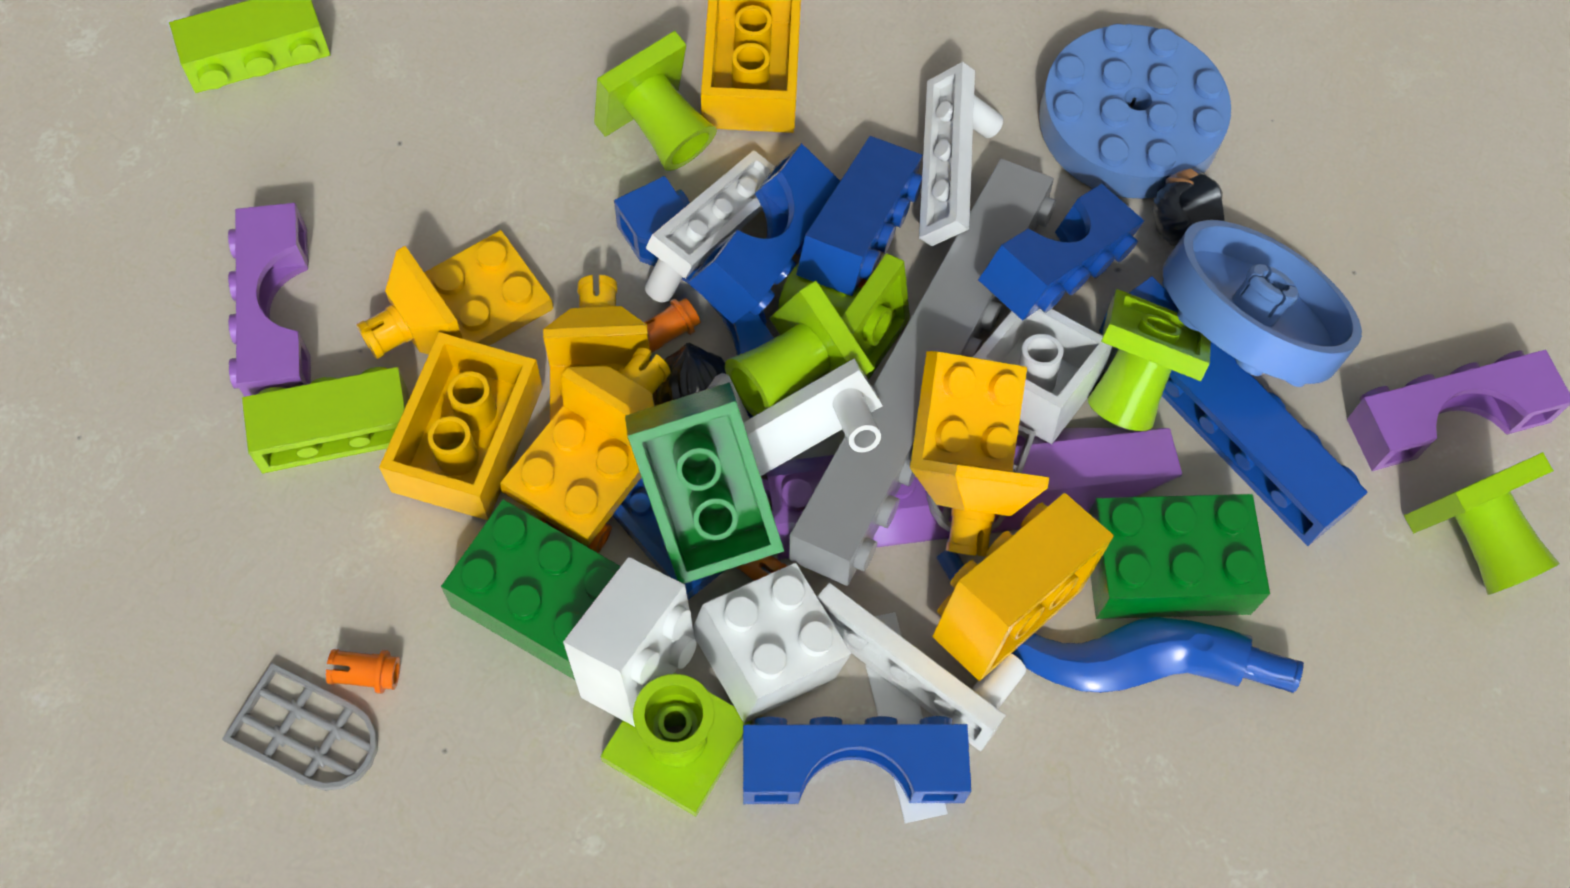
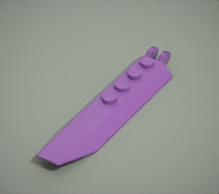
M1064 428L1052 445L1035 435L1022 473L1049 477L1048 488L1012 516H1005L1000 526L991 531V533L1020 530L1022 528V521L1036 505L1043 502L1046 506H1049L1063 493H1066L1084 510L1089 512L1096 498L1137 497L1181 477L1182 471L1171 429L1151 428L1147 431H1135L1126 428ZM1020 435L1017 436L1014 464L1016 465L1026 440L1025 437ZM834 455L788 460L765 473L767 480L761 478L767 498L770 500L771 511L784 548L783 552L777 553L778 560L789 559L790 534ZM916 476L909 487L904 484L900 486L895 496L900 499L890 526L888 528L879 526L873 540L877 541V547L949 539L950 532L941 527L931 514L926 497L927 491ZM938 505V508L942 513L945 506ZM995 514L994 522L998 517V514Z

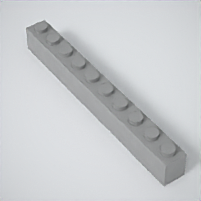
M1000 158L970 212L969 230L957 235L873 385L883 405L871 412L881 433L879 444L868 452H856L850 447L846 436L844 437L790 534V561L846 586L849 585L857 569L866 571L877 547V541L873 540L879 526L888 528L896 514L900 499L895 496L900 486L904 484L909 487L915 478L914 473L910 469L926 351H938L973 357L982 347L983 341L979 337L983 329L989 332L992 331L999 317L1002 304L998 303L999 299L980 283L978 279L1003 243L1028 228L1035 232L1038 225L1047 226L1056 205V200L1050 198L1053 177Z

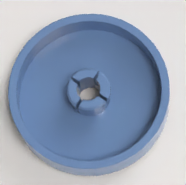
M1113 24L1099 28L1078 37L1068 44L1059 53L1049 70L1039 108V122L1044 141L1055 160L1069 174L1091 188L1103 184L1116 196L1137 199L1157 197V192L1166 185L1165 180L1179 171L1192 169L1205 173L1215 159L1231 119V100L1227 85L1217 67L1201 50L1187 40L1177 36L1171 30L1130 24Z
M1219 220L1196 222L1186 230L1164 263L1162 284L1179 309L1177 313L1179 320L1188 328L1202 333L1212 343L1234 357L1237 364L1249 374L1261 376L1265 373L1285 380L1296 387H1303L1305 384L1321 383L1330 379L1360 343L1362 329L1359 318L1340 289L1304 257L1275 239L1251 228Z

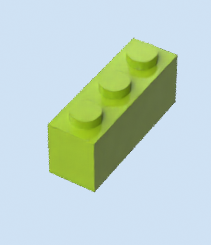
M248 0L169 22L181 66L195 94L331 56L312 0Z
M373 367L366 369L358 375L342 378L321 377L307 385L286 389L270 387L256 395L242 397L249 455L263 474L387 449L409 400L408 390L399 368Z

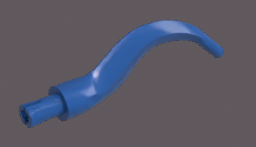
M945 550L936 557L950 581L964 566L961 558L955 552ZM1162 617L1139 619L1100 638L1083 643H1062L1034 633L1011 653L1018 657L1028 670L1055 684L1081 692L1096 693L1122 691L1170 675L1184 673L1209 678L1238 687L1242 679L1245 678L1294 693L1299 687L1304 668V662L1253 647L1252 636L1192 620Z

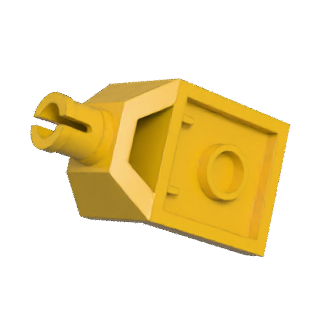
M499 230L423 272L406 246L396 250L385 289L390 306L368 320L357 323L356 327L368 348H371L374 357L379 359L386 352L409 341L413 342L419 352L429 354L439 332L490 346L554 308L550 296L502 230Z
M593 275L581 278L577 283L579 308H570L543 329V339L550 365V421L563 406L561 375L568 367L609 366L617 372H622L638 348L650 350L647 324L622 306H616L617 282L612 277L599 275L598 296H596L593 286ZM649 357V358L647 359V361H646V363H647L648 365H649L650 362H651V358H650V357Z
M638 348L622 372H617L609 366L568 367L561 375L562 408L500 482L501 491L581 543L589 546L641 479V474L627 436L625 416L654 407L653 393L671 374L668 364L656 354L648 365L646 361L651 356V350Z
M926 351L910 469L936 505L952 508V522L946 550L974 556L977 554L978 556L987 557L986 552L989 549L991 527L995 514L1012 516L1048 488L1049 477L1012 472L1027 367L938 351Z

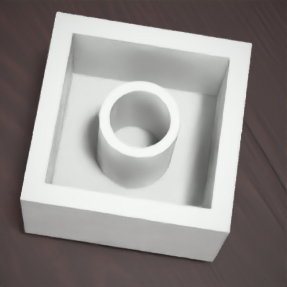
M1039 309L1023 321L1011 311L973 358L1027 367L1019 425L1036 432L1035 435L1052 445L1104 376L1112 346L1101 342L1102 336L1053 309L1047 313Z
M630 557L626 559L563 641L582 699L635 727L633 708L640 691L655 678L674 674L677 668L683 669L690 662L695 652L696 640L685 584Z
M796 563L704 603L693 626L697 643L744 723L834 680L852 654Z

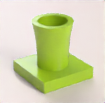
M676 31L671 32L598 77L596 87L594 124L604 137L634 119L652 145L666 171L676 170L695 159L708 147L717 132V128L698 113L678 92L686 44Z
M887 253L862 288L858 287L853 296L819 284L875 368L865 375L868 380L910 320L904 260ZM799 263L791 271L783 286L778 310L800 290L813 283V281L796 275Z
M817 281L800 290L769 318L779 332V336L725 362L726 374L729 375L743 406L753 416L852 359L856 360L865 375L875 369Z
M1116 288L1108 306L1101 342L1118 348V351L1104 376L1090 393L1087 399L1088 404L1098 415L1117 426L1135 431L1150 430L1153 428L1160 399L1171 371L1173 370L1201 381L1210 364L1211 341L1199 331L1185 326L1179 320L1177 312Z
M1544 452L1404 515L1413 534L1455 517L1478 564L1487 595L1520 584L1560 564L1540 540L1511 493L1512 490L1554 471Z
M674 672V674L655 678L640 691L633 708L635 727L622 721L600 757L605 764L696 817L743 739V725H751L753 719L744 723L733 705L708 692L694 678ZM673 726L685 727L683 731L676 734L667 731V729Z

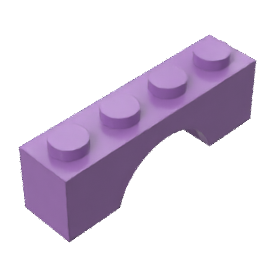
M296 203L235 209V229H229L228 231L230 252L232 257L236 258V271H230L228 275L230 294L232 299L236 301V314H230L228 320L230 337L232 342L236 344V358L229 360L231 384L234 389L239 388L244 397L256 395L270 387L286 389L310 384L311 355L299 332L281 327L270 320L271 304L279 289L291 278L308 270L306 225Z
M1546 349L1524 355L1523 351L1519 350L1508 353L1489 365L1480 367L1479 363L1473 362L1455 369L1450 375L1436 379L1433 374H1427L1410 381L1405 387L1390 390L1388 386L1372 389L1360 397V403L1347 418V421L1371 471L1418 459L1437 439L1436 423L1437 417L1441 413L1449 411L1471 412L1490 420L1508 435L1554 421L1570 406V392Z

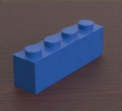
M869 136L806 233L796 275L813 282L817 281L818 284L853 296L862 279L868 280L876 269L881 253H887L896 227L901 228L907 216L910 202L915 203L920 194L922 175L918 174L923 155Z

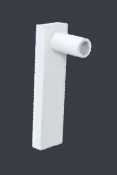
M964 62L927 81L919 239L930 246H934L969 230L973 130L985 138H991L999 132L1003 125V116L974 95L975 70Z
M753 150L652 234L646 249L659 259L645 285V291L649 297L658 302L670 301L682 278L686 279L704 262L712 250L735 231H740L763 210L754 193L775 167L773 164Z
M855 359L850 360L743 422L760 476L842 429L850 447L856 452H868L879 444L881 433L871 412L883 405Z
M829 583L817 598L850 652L933 716L952 718L953 724H968L969 743L981 752L1006 716L998 709L1025 675L1026 667L1023 662L1015 655L1010 654L970 689Z

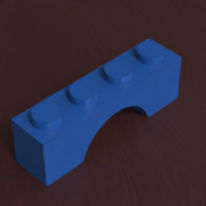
M801 143L775 165L754 193L765 213L767 221L766 239L756 238L739 230L735 231L710 252L688 283L732 324L748 312L754 316L758 315L775 296V293L770 290L772 285H777L783 281L796 266V262L792 259L793 255H798L802 252L806 233L840 180Z
M1100 184L1076 200L1055 231L1060 241L1046 238L1028 228L1000 246L978 281L1022 321L1039 309L1047 313L1061 300L1066 292L1069 295L1076 293L1089 279L1090 275L1096 279L1111 265L1114 259L1118 263L1125 259L1137 245L1138 240L1133 236L1145 220L1107 187Z
M824 716L810 719L809 725H787V719L782 717L757 718L754 720V725H743V804H799L806 786L819 771L831 764L845 760L866 761L887 771L899 783L909 803H965L972 792L968 724H953L952 718L944 716L925 717L920 719V724H898L896 718L887 716L865 719V724H843L841 718Z

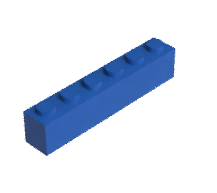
M1153 276L1129 292V294L1177 313L1179 311L1167 290ZM1106 313V315H1105V317H1104V320H1103V322H1102V324H1101V327H1100V329H1099V332H1100L1102 335H1103V330H1104V326H1105V321H1106L1107 313ZM1211 342L1210 364L1201 381L1176 371H1171L1162 397L1307 546L1346 516L1368 493L1360 484L1355 473L1348 467L1341 465L1322 446L1318 436L1311 430L1304 428L1286 410L1285 405L1278 396L1268 392L1251 374L1244 371L1237 364L1234 357Z

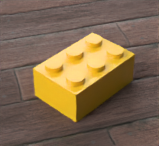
M708 0L701 85V115L717 129L794 133L801 0Z
M439 332L379 466L390 491L488 520L501 492L500 482L510 470L543 388L536 359Z
M1063 493L1049 506H1046L1043 502L1036 505L1021 523L1022 528L1014 535L1009 531L1002 533L986 552L987 557L977 564L974 560H970L955 574L950 582L954 591L943 601L937 610L941 619L932 637L978 681L987 676L1082 591L1114 537L1109 530L1066 493Z

